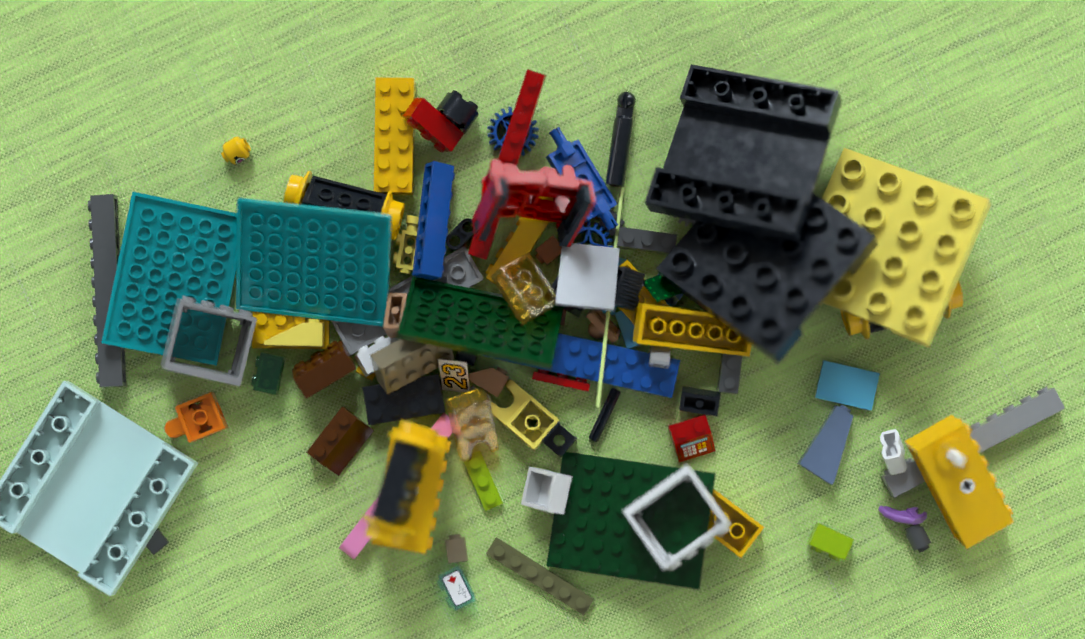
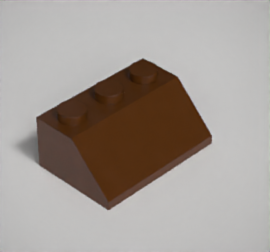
M341 407L306 453L339 476L373 433L374 429L347 408Z

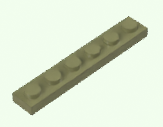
M497 537L486 553L582 615H585L594 600L588 594Z

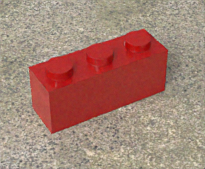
M414 98L402 116L407 120L406 123L410 127L421 132L420 135L434 143V148L440 152H452L464 135L460 129L424 98Z

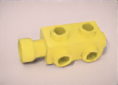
M407 215V229L402 230V234L398 233L396 245L400 246L399 252L394 253L393 264H396V269H400V273L411 274V271H413L418 216ZM413 239L414 244L408 245L407 240ZM406 257L411 259L410 264L404 263Z

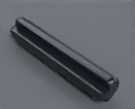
M615 388L610 390L589 435L590 440L594 442L599 441L621 394L619 390Z

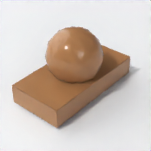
M590 309L586 316L591 321L588 326V333L593 338H602L604 336L606 315L601 310ZM609 319L607 339L613 344L618 339L621 330Z

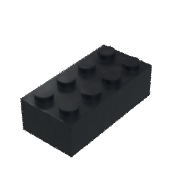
M439 374L419 377L415 381L389 394L384 391L380 384L362 387L368 425L446 413Z

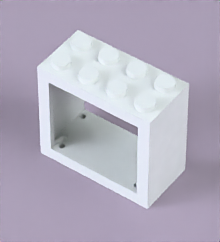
M688 465L623 510L663 570L669 569L670 571L682 565L681 560L684 558L690 559L698 553L697 549L699 547L705 548L713 543V537L716 535L722 536L730 530L729 526L732 525L692 467ZM685 480L686 482L692 481L718 519L715 520L717 525L677 554L672 556L669 553L667 555L641 518V515H643L641 512Z

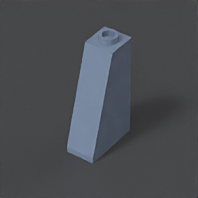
M842 404L840 407H833L797 463L830 485H833L853 420V415L850 414L851 410Z

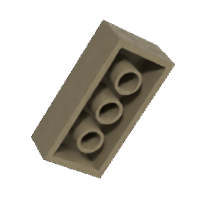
M399 339L370 355L376 380L387 394L438 368V359L450 361L454 359L452 349Z

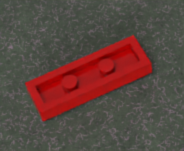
M538 369V372L533 373V380L589 392L590 384L587 383V379L576 377L574 381L568 379V375L557 373V376L549 375L550 371Z

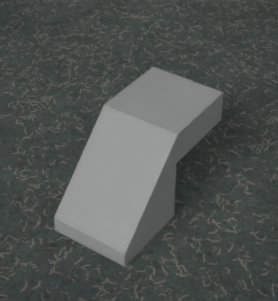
M651 345L649 366L668 369L671 347Z

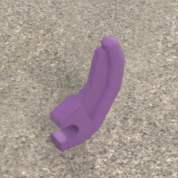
M880 506L878 509L884 517L900 523L916 525L922 523L927 518V512L924 511L922 514H918L917 507L907 508L904 511L888 506Z

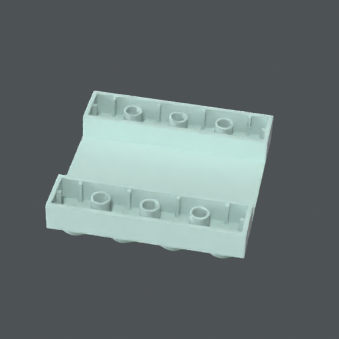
M63 381L0 480V527L11 534H20L77 570L79 577L109 596H113L119 590L198 465V462L73 383Z

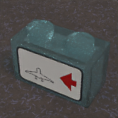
M460 564L438 575L439 580H437L441 591H446L448 597L445 599L450 608L453 607L456 611L476 601L477 598Z

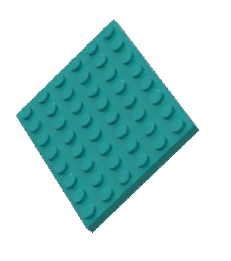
M132 191L101 343L163 355L177 298L182 299V296L196 299L195 302L201 303V300L212 302L215 304L214 307L220 308V304L229 306L236 274L237 213ZM187 309V313L182 312L171 356L217 366L226 317Z
M239 198L237 200L236 309L383 327L389 293L392 215Z

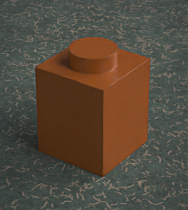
M553 235L535 249L537 253L535 257L541 264L545 263L548 266L561 255L562 246H559L560 243Z

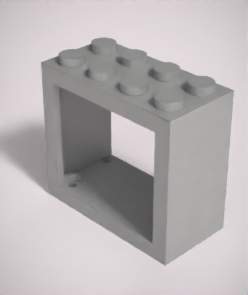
M182 296V299L177 298L160 366L165 370L240 386L257 318L252 316L253 313L247 310L239 309V312H235L234 308L220 304V308L214 307L215 304L204 300H201V303L195 302L196 299ZM187 309L240 321L239 325H242L232 368L228 370V373L175 361V357L171 356L182 312L187 313Z

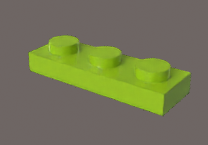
M481 451L464 457L463 461L485 511L503 504Z

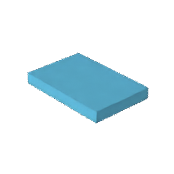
M823 360L815 398L872 411L880 373Z

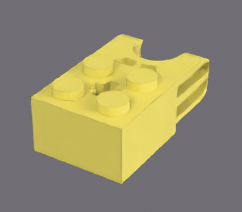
M509 379L506 382V388L514 397L512 405L507 408H501L490 402L485 408L535 452L543 443L542 439L560 420L518 384ZM529 420H531V421L536 420V421H537V422H536V425H537V426H536V427H531V428L528 427V426H529L528 421H529Z

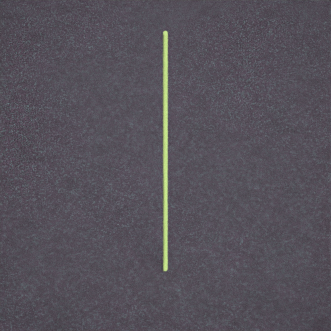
M620 187L616 221L619 225L615 230L614 248L618 247L624 187ZM606 311L596 408L600 407L610 311Z

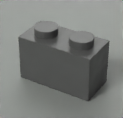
M721 354L717 392L738 394L743 356Z

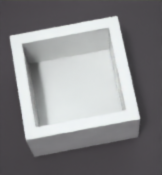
M529 467L521 505L546 512L564 514L572 476L546 469Z

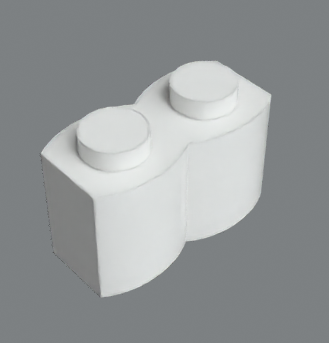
M894 429L882 432L880 436L883 446L882 455L891 475L904 473L907 464L904 458L905 450L898 431Z

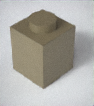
M460 534L449 535V539L445 540L448 564L468 561L465 537H461Z

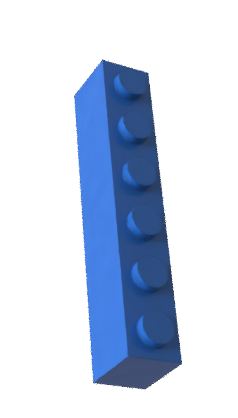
M437 161L425 164L412 276L429 280L442 278L444 272L443 260L446 254L445 242L448 236L447 225L451 213L449 207L453 195L451 189L455 177L454 166Z

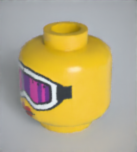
M236 136L223 144V152L221 154L226 162L230 161L232 164L237 165L249 158L251 148L245 138Z

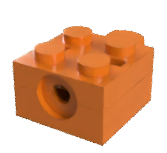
M215 392L207 393L175 406L179 417L169 420L165 424V432L169 437L177 438L186 434L189 443L228 428Z

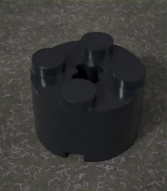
M453 90L445 95L436 109L466 134L479 115L477 112L478 106L472 101L467 102L459 92Z

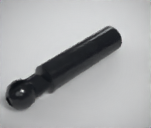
M622 92L617 99L616 118H614L605 182L608 186L624 187L633 125L632 116L636 103V98L631 92Z

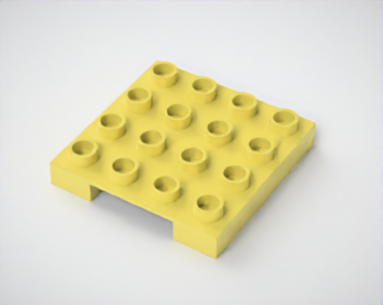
M844 148L821 199L875 235L878 246L854 275L847 271L819 305L822 306V303L835 307L889 328L893 334L930 347L991 207L988 198Z

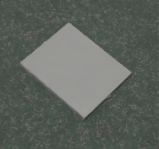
M572 243L571 247L562 246L555 305L614 311L620 248Z

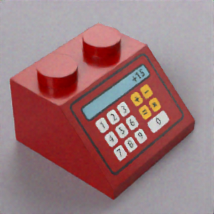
M705 414L667 426L679 463L716 451Z

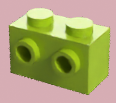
M816 522L807 544L811 545V550L820 554L822 551L829 553V558L839 562L840 559H846L854 539Z

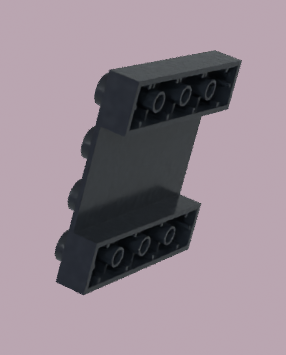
M691 64L680 95L683 110L664 167H656L645 199V204L649 211L798 242L842 103L839 91Z
M813 193L798 242L697 221L656 270L661 278L778 364L803 335L800 329L801 325L847 271L854 275L876 249L878 242L875 235Z

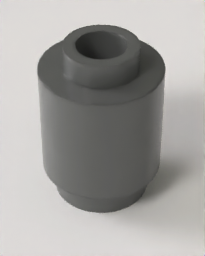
M916 524L905 529L907 533L905 535L914 551L918 550L920 553L930 548L928 544L931 541L923 526Z

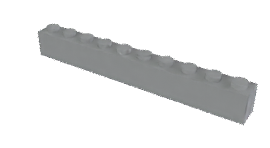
M1047 386L1036 391L1037 395L1032 398L1028 395L1019 400L1020 404L1016 406L1011 404L1003 408V413L999 415L994 413L986 417V422L982 424L977 422L969 426L972 434H970L972 440L975 439L980 446L978 452L981 453L1065 409L1055 388L1048 389ZM911 457L905 459L907 468L904 473L891 475L888 469L884 471L885 474L881 476L891 497L895 498L925 482L914 459L912 460Z

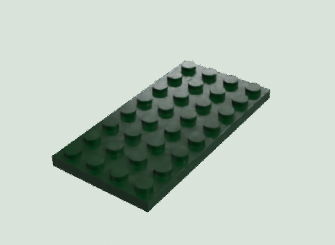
M412 277L397 338L551 369L563 307Z

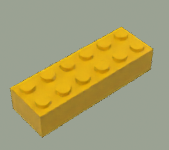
M375 78V192L388 194L390 191L392 195H414L415 129L410 127L406 123L407 120L402 117L415 98L414 78Z
M638 303L633 341L636 343L750 357L751 344L707 311Z

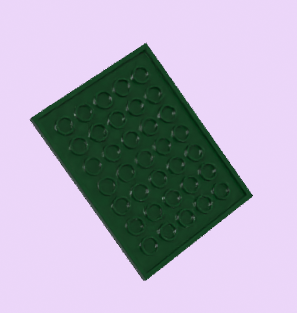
M565 452L562 456L560 473L572 476L564 514L554 513L546 566L700 590L706 547H699L697 549L698 553L692 558L681 560L682 565L675 570H663L623 512L624 509L682 468ZM694 470L713 497L716 473ZM685 480L641 512L643 514L641 518L666 554L670 553L673 556L708 532L711 508L692 481L686 482Z

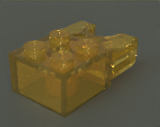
M482 388L445 400L457 452L463 463L472 459V449L479 443H485L490 448L491 453L499 450L490 399Z

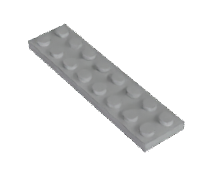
M463 246L444 257L442 278L433 281L470 288L484 280L472 257L468 254L466 247ZM411 276L389 289V293L408 294L412 277L416 276ZM332 321L350 355L355 354L361 347L369 346L376 339L387 335L382 326Z

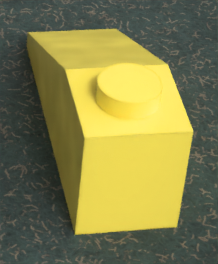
M308 319V323H301L265 340L264 345L324 347L325 324L320 323V319Z

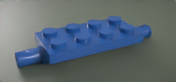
M560 127L550 131L549 134L557 145V150L546 156L551 167L555 168L558 175H561L563 167L570 165L574 169L577 179L592 181L596 203L586 218L585 223L595 217H600L608 231L617 227L619 224L610 212L611 208L617 205V202L580 141H567Z

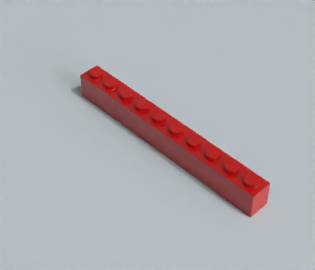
M527 69L498 158L502 165L510 163L518 166L547 75ZM501 217L494 218L490 227L491 232L486 241L475 240L473 236L468 254L485 260L488 259Z

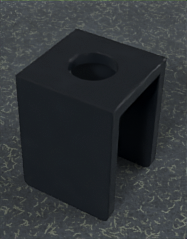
M558 421L542 439V442L561 458L577 440V437L569 433ZM556 435L564 436L565 443L562 446H557L554 443Z

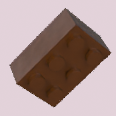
M342 340L338 342H331L327 349L322 352L317 351L313 353L307 361H300L295 364L292 373L294 381L307 399L356 370V366L352 356Z

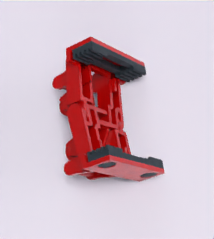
M492 159L487 175L481 180V200L472 218L474 239L486 241L491 232L490 227L495 217H516L518 215L523 218L556 222L559 246L571 247L596 203L592 181L577 179L574 169L570 165H565L562 169V174L558 175L555 168L542 167L539 171H519L516 165L510 163L502 165L500 160ZM540 197H551L553 201L540 199Z

